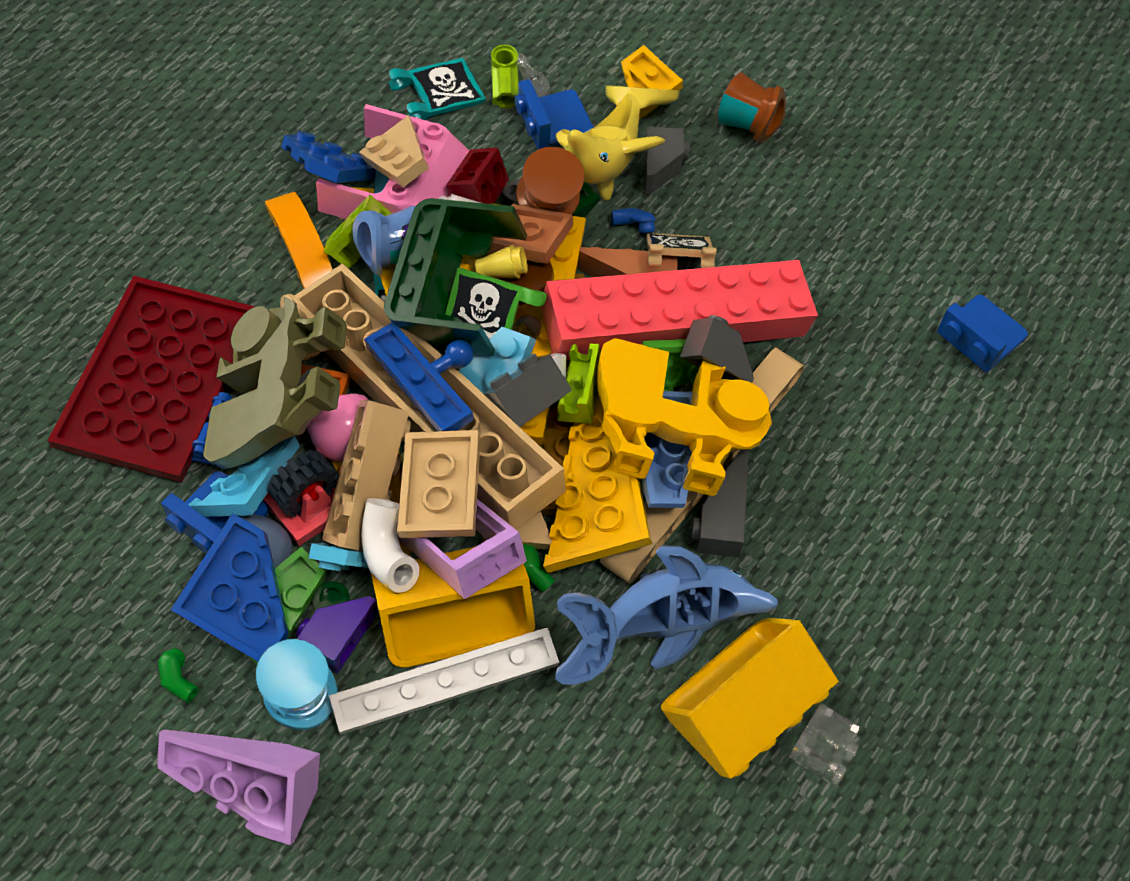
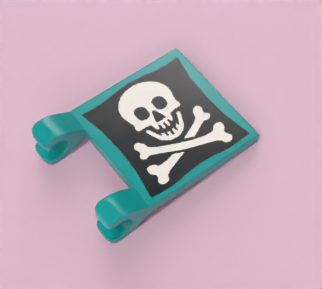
M463 57L411 70L395 68L389 71L391 78L389 86L393 91L404 89L412 83L422 103H409L407 105L409 113L407 116L426 120L430 116L471 107L486 101Z

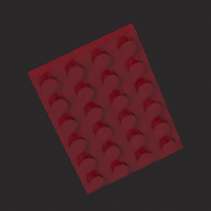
M133 276L47 440L50 447L182 483L194 455L192 444L194 440H198L205 422L209 423L208 415L213 406L212 399L214 396H218L220 392H224L227 384L216 378L219 360L222 357L233 364V347L231 345L233 330L239 319L255 306Z

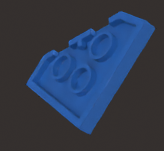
M298 131L297 134L284 135L281 147L286 151H290V156L297 162L303 164L305 162L304 169L310 173L335 183L375 179L376 169L367 164L358 153L348 155L342 152L343 147L331 142L321 144L315 141L316 136L303 131Z
M232 513L171 610L258 662L269 647L277 642L286 640L289 632L268 535L262 529Z

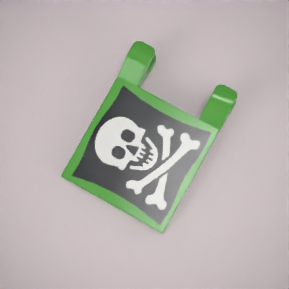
M458 267L445 315L455 316L464 323L480 324L490 339L501 327L512 330L520 301L537 307L543 306L547 294L539 290Z

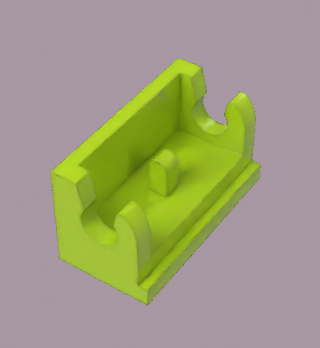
M370 194L328 237L324 248L326 254H330L349 269L361 256L353 239L352 230L355 218L361 212L374 210L384 216L392 214Z
M590 343L588 354L578 352L576 344L571 345L566 381L572 391L559 399L557 407L558 421L592 424L598 397L596 372L601 353L599 344Z

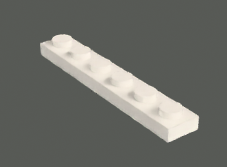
M547 627L329 695L339 733L342 735L559 665V660Z

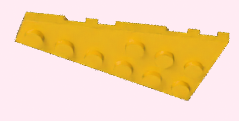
M599 393L592 424L574 422L573 427H570L568 436L570 445L568 455H565L563 462L566 492L556 499L557 512L554 525H551L549 534L552 542L548 555H545L543 564L547 573L652 544L639 478L613 471L617 455L611 440L602 430L604 411Z

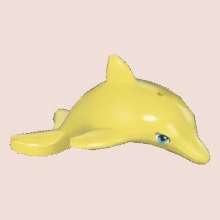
M605 86L607 98L616 107L602 122L585 133L578 130L569 131L563 129L555 134L557 141L564 149L574 154L584 168V182L597 184L600 196L604 201L611 199L614 180L630 163L636 152L655 148L665 142V139L658 136L637 138L640 109L648 106L667 105L677 101L680 90Z

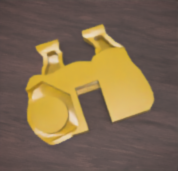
M617 338L604 343L598 360L596 377L597 389L604 411L602 430L611 440L617 455L613 471L640 479L646 478L654 459V452L646 445L644 437L646 433L652 432L654 435L670 443L689 446L692 455L687 464L688 472L683 483L685 490L709 496L716 495L725 479L726 472L722 464L730 452L749 450L759 446L772 424L769 400L764 391L749 381L721 379L726 366L719 367L702 361L693 383L691 405L663 398L669 352Z

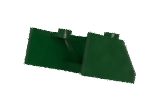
M435 198L419 202L413 210L384 303V312L389 320L399 328L441 349L446 350L447 346L455 340H464L471 345L475 354L494 356L495 348L480 324L464 323L455 316L445 315L457 268L460 267L462 258L478 259L483 257L491 249L494 237L526 240L527 233L514 206Z

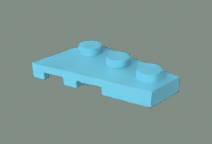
M296 437L285 439L259 457L237 466L238 469L232 475L226 478L219 477L210 485L212 492L201 501L195 498L188 505L204 517L231 516L232 513L237 516L253 515L269 491L268 484L272 483L270 480L272 476L279 474L277 470L280 466L286 467L288 465L286 461L292 458L300 447Z

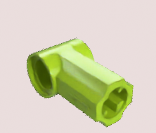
M499 45L491 53L493 105H497L499 108H512L515 106L514 97L518 95V53L510 45Z

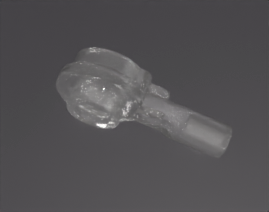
M519 54L518 68L523 76V80L530 79L538 97L547 96L550 92V84L546 77L539 71L532 69L524 54Z

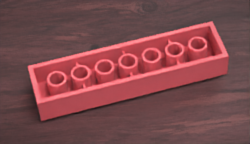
M799 260L547 281L544 289L547 298L545 304L541 306L552 354H565L566 360L570 359L569 352L573 344L577 345L578 352L588 354L590 343L599 344L602 350L604 343L614 338L642 345L643 341L687 339L693 320L708 318L710 315L719 316L727 320L728 326L740 333L742 342L805 336L818 316Z

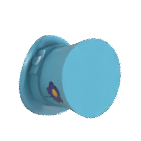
M289 639L277 642L263 653L256 669V683L271 717L278 723L296 730H309L324 723L333 713L329 695L338 693L335 677L328 668L326 658L322 652L309 642Z

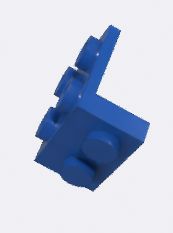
M530 79L518 82V95L514 97L517 112L522 115L529 136H532L537 149L560 146L561 144L557 141L555 134L563 129L569 131L578 130L585 133L594 128L576 91L566 90L538 97Z
M983 295L975 296L964 307L959 306L956 302L946 310L937 330V333L986 373L1019 346L1028 335L1025 328Z
M221 471L213 473L186 502L173 493H170L161 502L167 515L165 518L166 523L177 533L181 534L183 532L189 536L192 542L206 554L230 516L204 517L188 504L195 498L201 501L212 492L210 485L219 477H228ZM262 501L254 514L266 517L269 509L267 504Z

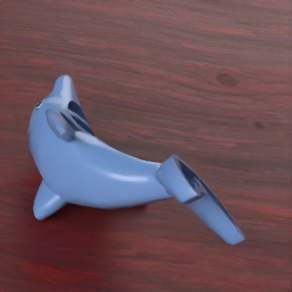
M660 546L656 553L666 566V569L652 574H641L640 581L615 601L610 609L602 600L589 594L569 593L564 594L558 599L557 606L559 612L567 616L576 625L582 640L569 658L557 668L555 680L561 684L569 685L592 680L603 672L610 662L616 641L633 637H665L650 664L655 670L674 664L695 648L705 631L731 622L743 615L768 612L777 607L778 600L770 593L755 588L739 571L723 565L704 563L698 555L681 546Z

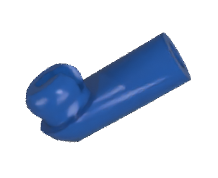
M637 208L611 210L613 226L638 223V230L641 234L653 233L655 231L654 221L656 219L652 213Z

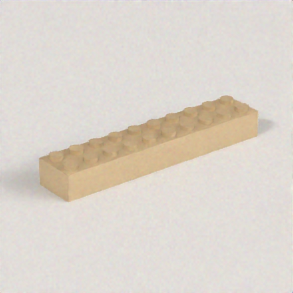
M343 263L294 295L304 304L312 318L320 308L326 306L345 320L347 324L345 348L337 351L330 349L324 352L342 370L348 373L375 402L408 411L407 420L411 422L409 432L437 431L366 348L364 341L366 337L392 323L384 312L385 302ZM401 329L429 363L442 356L427 341ZM452 366L440 375L471 409L474 417L472 422L457 431L478 430L481 437L477 499L517 530L566 492L564 468Z

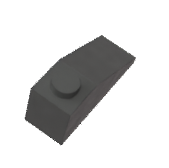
M740 450L725 471V479L718 493L707 498L702 506L700 518H693L691 539L697 540V553L731 557L740 556L744 544L749 450Z

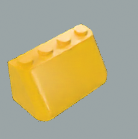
M475 547L444 554L453 561ZM420 558L414 559L419 566L417 582L406 592L397 593L390 590L371 573L388 658L398 667H411L451 658L528 634L535 630L530 582L524 563L466 599L460 596Z
M765 618L745 630L667 697L661 705V710L669 722L720 776L731 779L744 773L749 767V762L759 753L773 747L777 741L776 738L787 728L797 725L802 720L803 713L812 705L825 700L829 695V690L839 681L800 620Z

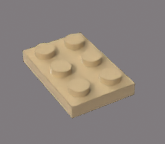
M478 430L406 432L397 528L400 538L475 536L481 439Z

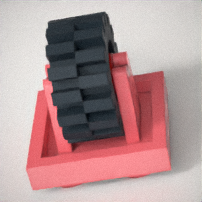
M308 450L305 455L301 452L297 454V459L293 460L290 458L286 461L288 463L286 467L280 466L277 470L279 474L273 475L270 479L272 483L268 484L269 491L262 500L298 546H301L325 529L339 477L337 471L322 453L317 450L315 452Z

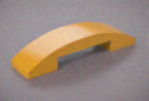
M295 191L265 201L273 223L278 228L296 267L297 275L303 288L305 289L332 271V266L327 254L324 252L319 235Z

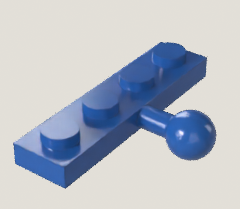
M393 323L388 324L364 339L366 348L437 431H457L474 420L471 409L440 375L452 366L463 368L471 363L474 352L468 342L464 340L451 342L446 348L445 355L429 363L401 329Z

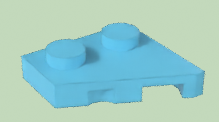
M501 327L489 339L495 348L494 356L474 354L471 363L461 368L459 372L484 394L492 388L490 385L492 380L506 372L511 375L520 369L517 364L531 355L536 339Z

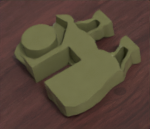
M284 297V307L266 309L265 307L257 306L247 311L239 319L231 336L233 364L221 357L216 378L239 393L245 394L211 407L203 457L222 469L247 463L283 440L303 434L310 421L323 411H331L338 408L340 383L320 367L311 369L305 381L298 386L303 360L330 349L337 351L345 348L347 324L345 320L328 307L320 308L313 318L304 319L299 317L297 303Z

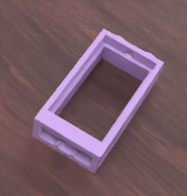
M478 499L475 529L488 540L453 561L427 538L399 537V540L464 599L527 561L520 533Z

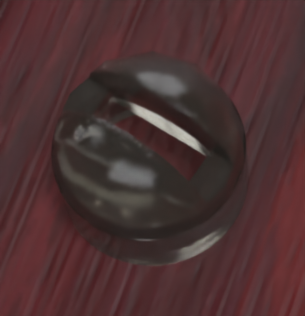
M529 314L519 317L513 324L512 330L537 339L541 333L542 326L540 320Z

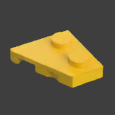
M644 45L621 61L627 87L671 90L683 88V80ZM659 105L641 108L639 120Z

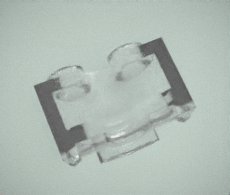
M820 703L789 757L794 759L797 764L837 787L848 768L842 764V761L849 765L860 746L854 739L861 727Z

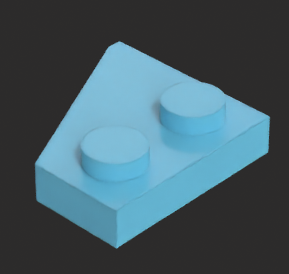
M331 543L311 544L309 558L320 560V568L341 571V569L349 570V566L369 568L363 551L343 548Z

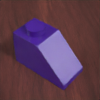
M368 596L319 608L311 619L306 618L297 630L296 638L316 646L325 656L328 668L338 674L378 615L376 599Z

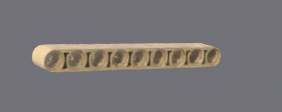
M776 347L753 372V384L761 388L769 400L770 413L797 382L805 366ZM740 450L730 452L722 464L724 470ZM688 490L684 508H649L645 501L652 544L601 558L600 564L628 584H631L654 557L656 550L663 546L704 494Z

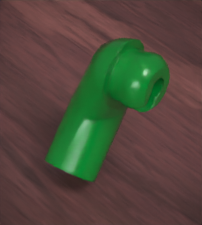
M523 544L527 559L524 566L529 580L541 592H544L555 580L542 567L536 548Z
M177 648L163 652L158 660L162 687L184 702L190 703L198 694L199 687L182 677L181 667L184 666L185 654Z

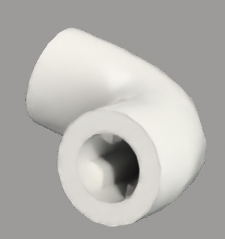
M369 498L366 501L361 533L365 560L370 572L384 586L397 593L406 592L417 582L419 566L412 557L402 552L397 532L399 503L385 499Z

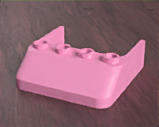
M366 104L364 107L365 137L381 136L407 115ZM409 116L415 125V132L419 137V144L424 152L429 169L404 188L389 179L384 189L379 193H369L319 178L316 182L318 211L346 219L369 194L392 214L409 206H416L425 199H438L440 196L449 197L450 194L446 184L470 150L444 126Z

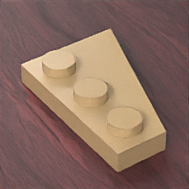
M409 115L381 136L370 139L366 147L359 152L367 164L403 188L429 169L424 152L419 144V137L415 132V125Z

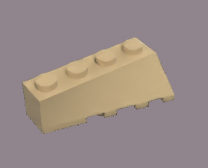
M370 400L359 401L322 540L339 547L363 551L361 533L366 501L369 498L391 501L392 491L388 490L391 477L396 476L401 464V455H398L401 441H405V434L410 431L411 422L407 420L408 411Z

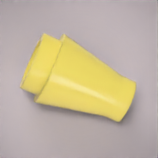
M510 245L475 261L477 273L493 278H520L521 274L528 272L526 254L521 246L514 247V245Z

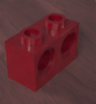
M470 149L446 184L450 196L454 194L480 203L494 204L509 181L499 149Z

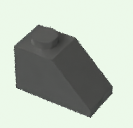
M646 128L645 137L658 136L665 139V142L655 148L644 150L645 194L651 195L681 172L683 160H688L689 141H684V128Z
M710 315L708 318L693 320L680 358L700 368L702 361L719 367L726 366L721 379L745 380L753 383L754 376L740 333L728 326V321L719 316Z

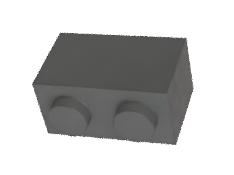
M534 353L527 356L517 364L520 368L511 375L506 372L490 382L492 388L484 393L488 399L519 427L572 391L551 354L537 357Z

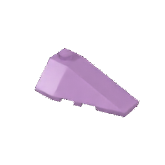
M165 729L159 732L158 769L192 792L196 793L202 789L217 799V809L225 814L233 810L248 820L245 828L254 834L288 845L295 842L318 790L320 753L284 743Z

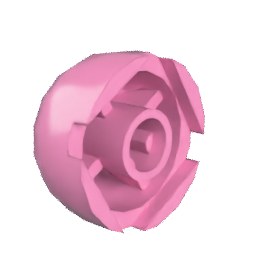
M347 394L339 396L337 409L323 411L311 420L306 427L315 448L331 461L343 462L359 401L368 400L364 395Z

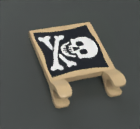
M646 233L648 266H662V255L701 257V268L715 267L717 248H713L710 237Z

